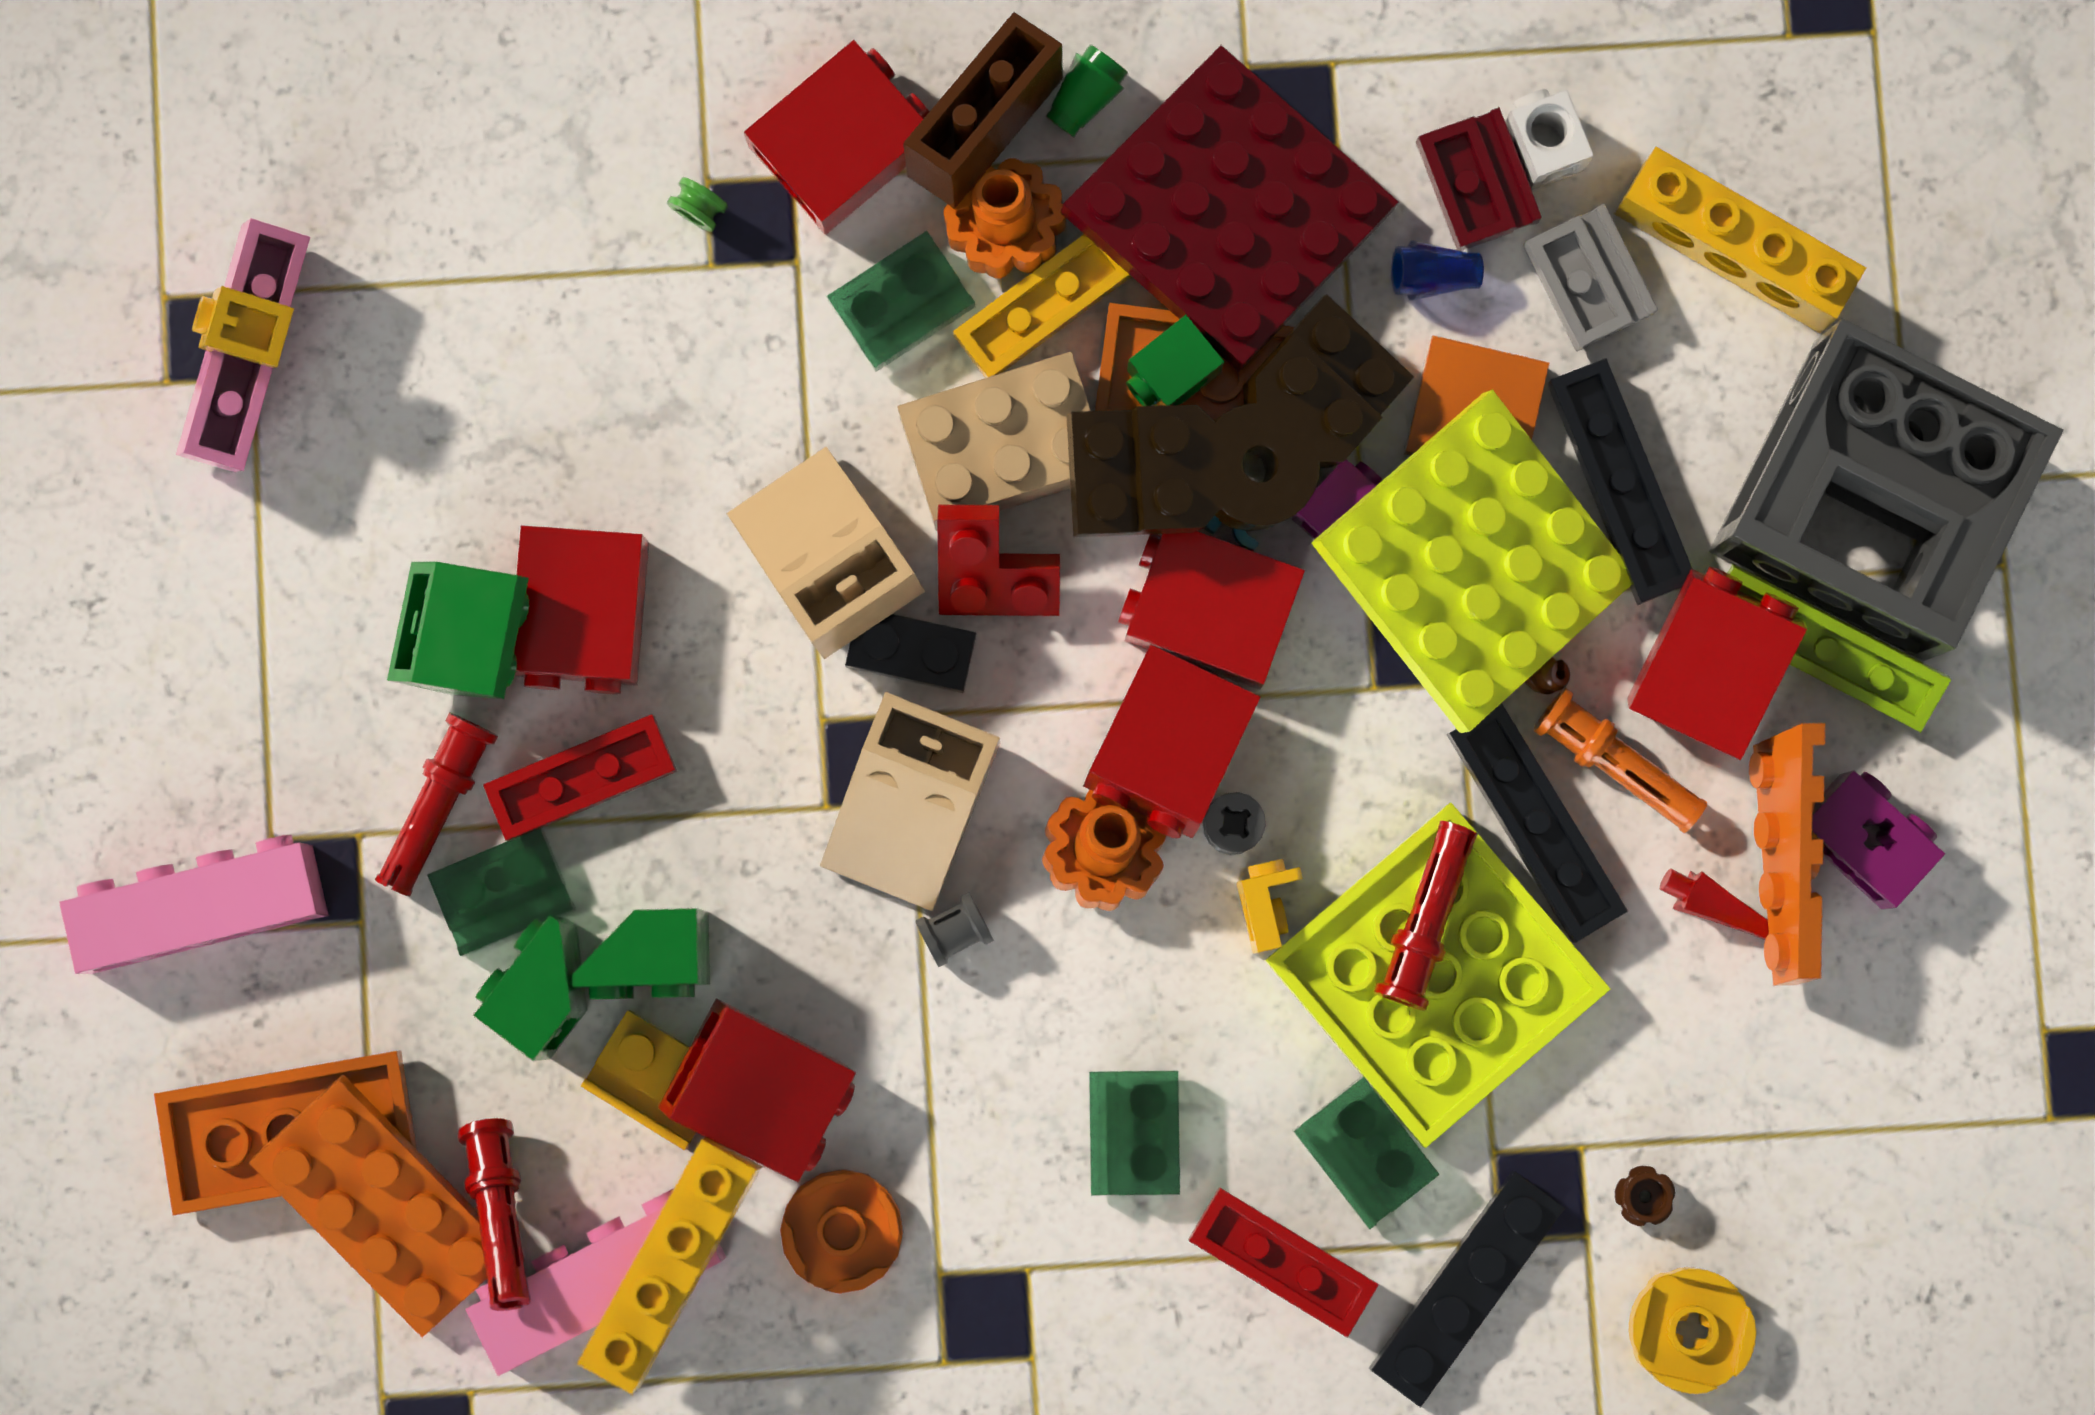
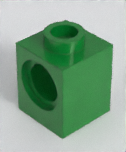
M1184 315L1128 360L1127 372L1132 378L1126 382V385L1142 406L1181 405L1221 374L1224 360L1188 316Z

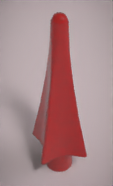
M1672 868L1665 873L1659 889L1677 898L1672 909L1766 940L1769 934L1768 919L1736 898L1703 871L1699 874L1690 871L1688 877Z

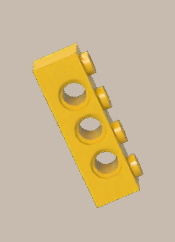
M1658 147L1654 148L1643 163L1614 213L1619 218L1820 334L1837 320L1866 270V267Z
M707 1137L701 1139L580 1356L577 1365L631 1395L641 1387L762 1168L761 1165Z

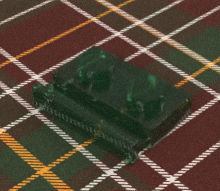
M925 231L827 296L828 302L875 372L976 307L975 301L968 294L959 277L928 231Z
M542 828L427 874L448 928L452 932L457 944L458 953L462 957L522 933L536 918L543 922L549 915L560 917L576 910L545 831Z
M1178 1070L1089 1071L1091 1196L1180 1195Z
M1363 1076L1325 1104L1304 1123L1292 1130L1368 1229L1373 1228L1382 1218L1396 1210L1440 1175Z

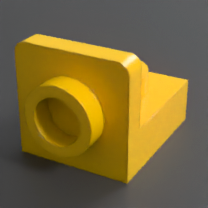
M220 286L215 289L212 299L205 296L201 297L192 331L202 334L198 346L200 349L209 352L215 350L271 368H277L294 308Z
M1283 859L1248 867L1250 879L1241 880L1236 883L1253 954L1282 947L1279 935L1289 932L1282 900L1280 897L1271 899L1268 888L1302 880L1303 877L1300 867L1286 870Z

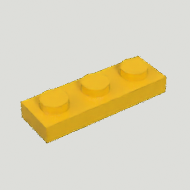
M1083 234L953 331V336L985 378L1003 373L1132 276Z

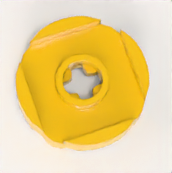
M1683 1267L1667 1273L1657 1274L1648 1281L1647 1286L1638 1294L1631 1309L1629 1339L1633 1347L1635 1359L1656 1381L1673 1390L1689 1394H1701L1718 1388L1717 1386L1726 1383L1732 1376L1736 1377L1750 1361L1756 1341V1324L1751 1309L1747 1307L1744 1297L1728 1279L1712 1271L1695 1267ZM1689 1313H1700L1698 1317L1699 1324L1708 1327L1706 1339L1696 1338L1692 1347L1683 1346V1336L1676 1332L1677 1324L1679 1321H1686Z

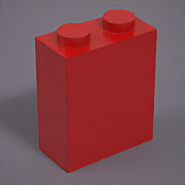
M852 40L744 131L748 147L825 235L906 168L903 143L930 112L915 94L910 93L907 97H904L891 83L890 80L895 77V73L879 52L872 48L865 53L855 40Z
M521 525L517 575L529 578L526 594L529 597V610L525 622L518 629L514 654L517 658L515 675L524 677V687L560 690L561 680L585 681L584 691L621 694L622 684L637 685L649 541L643 534Z
M1198 531L1193 533L1162 534V536L1150 534L1139 563L1140 567L1149 569L1142 592L1130 588L1118 623L1129 626L1124 641L1146 649L1151 644L1206 671L1260 690L1267 678L1305 570Z
M1709 567L1706 575L1691 569L1627 697L1630 710L1741 760L1807 628L1803 620L1796 617L1799 608L1789 601L1765 592L1762 600L1756 599L1739 591L1743 584L1741 580L1714 567Z
M1150 644L1088 772L1083 787L1092 790V798L1103 806H1117L1124 810L1129 808L1148 817L1147 824L1163 835L1180 838L1183 834L1193 839L1261 697Z
M716 998L658 1108L669 1119L799 1183L804 1171L813 1170L821 1159L826 1146V1139L823 1135L833 1116L839 1117L842 1115L851 1102L855 1090V1084L852 1083L856 1072L841 1061Z

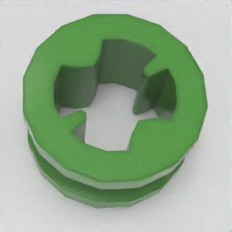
M682 177L678 183L681 187L680 194L677 197L670 196L666 202L667 205L694 225L713 232L716 227L714 216L718 212L725 213L728 208L727 203L701 184Z

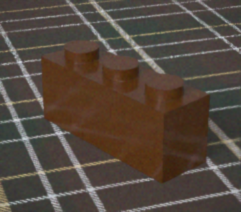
M1013 12L904 141L907 177L955 209L1063 80L1062 43Z

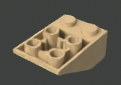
M827 447L726 513L797 622L824 659L925 592L905 558Z
M885 692L860 753L820 867L933 912L1001 744L1000 737Z

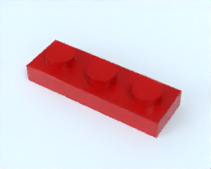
M651 714L483 784V787L505 841L510 842L678 771L657 720Z
M1220 1187L1188 1238L1189 1242L1347 1338L1379 1286L1378 1283Z

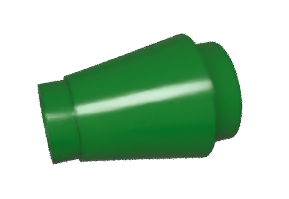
M1090 44L1082 55L1075 54L1051 105L1052 108L1045 117L1070 136L1075 137L1081 128L1083 129L1124 89L1120 84L1128 72L1108 55Z

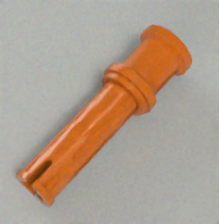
M1566 687L1562 689L1540 716L1533 731L1540 736L1547 733L1575 754L1574 761L1581 767L1586 766L1590 768L1593 765L1597 766L1638 799L1644 801L1676 825L1681 832L1686 833L1690 830L1705 811L1708 802L1697 797L1662 771L1657 765L1616 736L1618 730L1614 727L1615 724L1607 718L1600 721L1572 700L1573 692Z

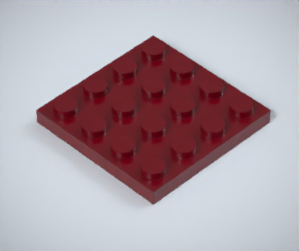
M1220 45L1063 203L1060 213L1175 316L1181 319L1184 315H1187L1215 351L1240 372L1394 211L1399 201L1227 49Z

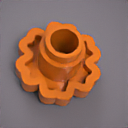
M1008 158L999 165L998 169L990 166L955 209L948 204L944 208L943 214L949 245L956 252H966L968 266L974 272L987 273L996 279L1006 277L1013 267L1024 273H1032L1042 265V262L1048 261L1056 254L1054 236L1059 235L1066 229V217L1060 213L1063 206L1062 192L1054 184H1044L1043 172L1038 165L1024 164V162L1016 158Z
M1089 790L1084 801L1076 797H1066L1059 805L1058 810L1049 818L1045 827V835L1051 843L1044 852L1042 863L1050 873L1051 882L1056 889L1061 891L1075 889V897L1081 907H1098L1102 910L1112 911L1119 907L1124 895L1132 899H1142L1147 894L1151 885L1158 879L1164 865L1157 852L1161 849L1166 835L1151 828L1147 824L1149 818L1129 808L1124 810L1117 806L1101 805L1092 798L1093 791Z

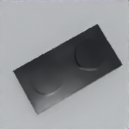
M891 614L850 642L845 666L850 669L964 693L977 633Z

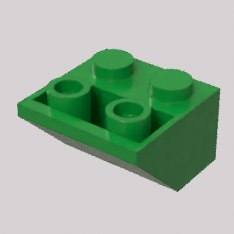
M436 561L411 562L387 681L449 695L504 699L506 688L511 685L516 674L517 658L514 654L518 629L525 622L529 610V597L526 594L529 578Z
M698 908L633 910L572 974V987L589 988V999H634V986H651V998L695 997V985H710L709 912Z
M549 915L543 922L536 918L527 926L514 945V949L520 952V955L510 968L504 972L499 968L496 969L485 981L475 997L482 1004L473 1016L532 1061L551 1059L587 1012L585 987H572V974L582 965L577 926L567 918Z

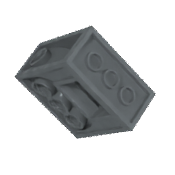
M1841 318L1814 341L1709 552L1926 661L1956 649L2064 430ZM1854 400L1860 404L1863 411L1856 406ZM1910 429L1913 430L1916 437L1912 435ZM1823 494L1916 540L1892 589L1800 542Z

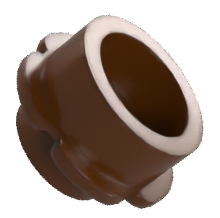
M1651 1166L1632 1168L1627 1178H1621L1618 1181L1614 1193L1615 1202L1622 1207L1621 1214L1623 1218L1629 1223L1641 1227L1650 1222L1653 1225L1664 1222L1673 1210L1672 1204L1675 1197V1188L1672 1181L1667 1175L1656 1173V1170ZM1644 1190L1650 1193V1200L1647 1202H1642L1639 1198L1640 1193Z

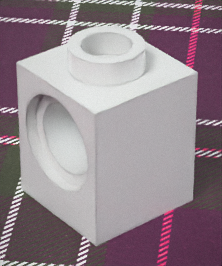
M1541 89L1529 93L1514 102L1515 109L1511 110L1505 123L1531 190L1586 169L1594 155L1568 90L1550 96L1547 89ZM1537 124L1552 126L1559 134L1560 144L1553 147L1539 144L1532 135L1531 127Z

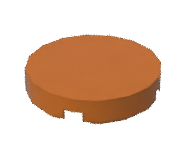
M848 1169L820 1173L801 1185L786 1205L780 1228L783 1251L795 1273L817 1288L838 1294L863 1290L881 1279L898 1257L904 1233L900 1208L888 1188L868 1174Z

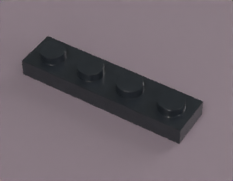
M1607 358L1551 379L1547 385L1612 545L1623 560L1632 584L1630 589L1636 604L1640 605L1681 589L1690 570L1693 568Z
M1502 703L1470 732L1459 733L1455 729L1447 734V737L1572 943L1580 941L1628 912Z
M1512 1170L1369 1366V1369L1421 1408L1565 1208L1516 1171Z

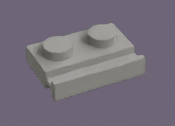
M1605 204L1526 240L1523 245L1576 352L1629 327L1635 322L1648 318L1658 311Z

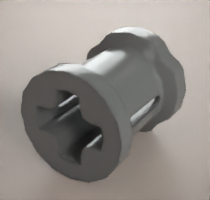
M970 892L961 896L960 904L930 919L922 917L915 921L938 967L947 964L948 957L979 941L985 945L994 941Z

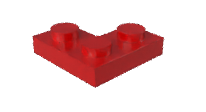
M938 505L939 615L1059 616L1060 554L999 553V505Z

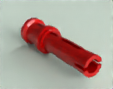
M450 712L445 720L449 728L434 758L426 759L422 767L424 768L422 774L427 779L380 873L375 878V881L385 887L388 885L393 886L391 890L409 897L459 794L466 795L468 790H472L475 784L472 778L473 772L486 746L494 745L498 738V735Z
M1440 821L1430 857L1427 860L1414 898L1415 901L1410 916H1408L1404 930L1398 929L1397 934H1393L1391 944L1395 947L1384 982L1376 984L1375 994L1408 1007L1423 1011L1427 1010L1429 1001L1424 996L1436 962L1443 961L1446 954L1444 951L1445 945L1441 943V939L1464 874L1469 854L1477 838V832L1452 822Z
M502 1118L482 1119L468 1123L458 1130V1140L461 1145L466 1146L470 1176L465 1179V1190L472 1199L476 1200L484 1263L488 1279L490 1308L495 1311H510L522 1308V1305H528L531 1299L525 1275L521 1235L515 1207L514 1193L519 1189L521 1176L517 1169H513L509 1139L514 1134V1128L510 1120Z

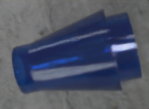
M1414 240L1410 241L1408 246H1397L1393 252L1391 262L1393 290L1396 295H1407L1411 301L1463 289H1479L1483 282L1484 263L1480 253H1467Z

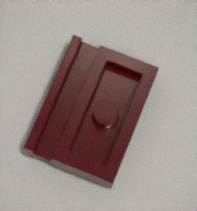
M1500 107L1492 109L1487 114L1478 117L1473 116L1418 136L1416 140L1418 150L1457 252L1510 234L1514 230L1527 225L1532 226L1540 222L1542 216Z

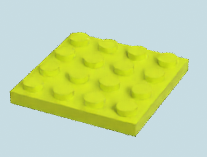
M1493 389L1482 393L1311 542L1459 733L1470 732L1632 585L1620 554Z
M1452 803L1447 804L1286 941L1282 947L1278 948L1264 960L1423 1148H1427L1611 990L1478 834L1469 854L1464 874L1441 939V943L1445 945L1444 951L1446 954L1443 961L1436 962L1424 996L1429 1001L1427 1010L1423 1011L1408 1007L1374 993L1376 984L1384 982L1395 947L1391 944L1393 934H1397L1398 929L1404 930L1408 916H1410L1415 901L1414 898L1427 860L1430 857L1440 821L1452 822L1476 832Z

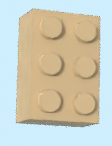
M1072 351L897 406L935 530L937 531L938 505H999V511L1071 489L1066 415L1070 412L1091 411Z

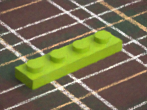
M1732 564L1728 574L1743 582L1739 591L1759 600H1762L1765 592L1771 593L1799 608L1796 617L1803 620L1807 631L1790 665L1897 721L1922 732L1951 682L1948 675Z

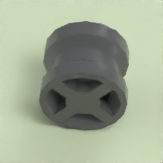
M1240 792L1226 793L1216 798L1209 806L1203 819V832L1208 843L1218 852L1228 855L1242 854L1252 849L1263 837L1266 827L1265 813L1260 804L1250 795Z

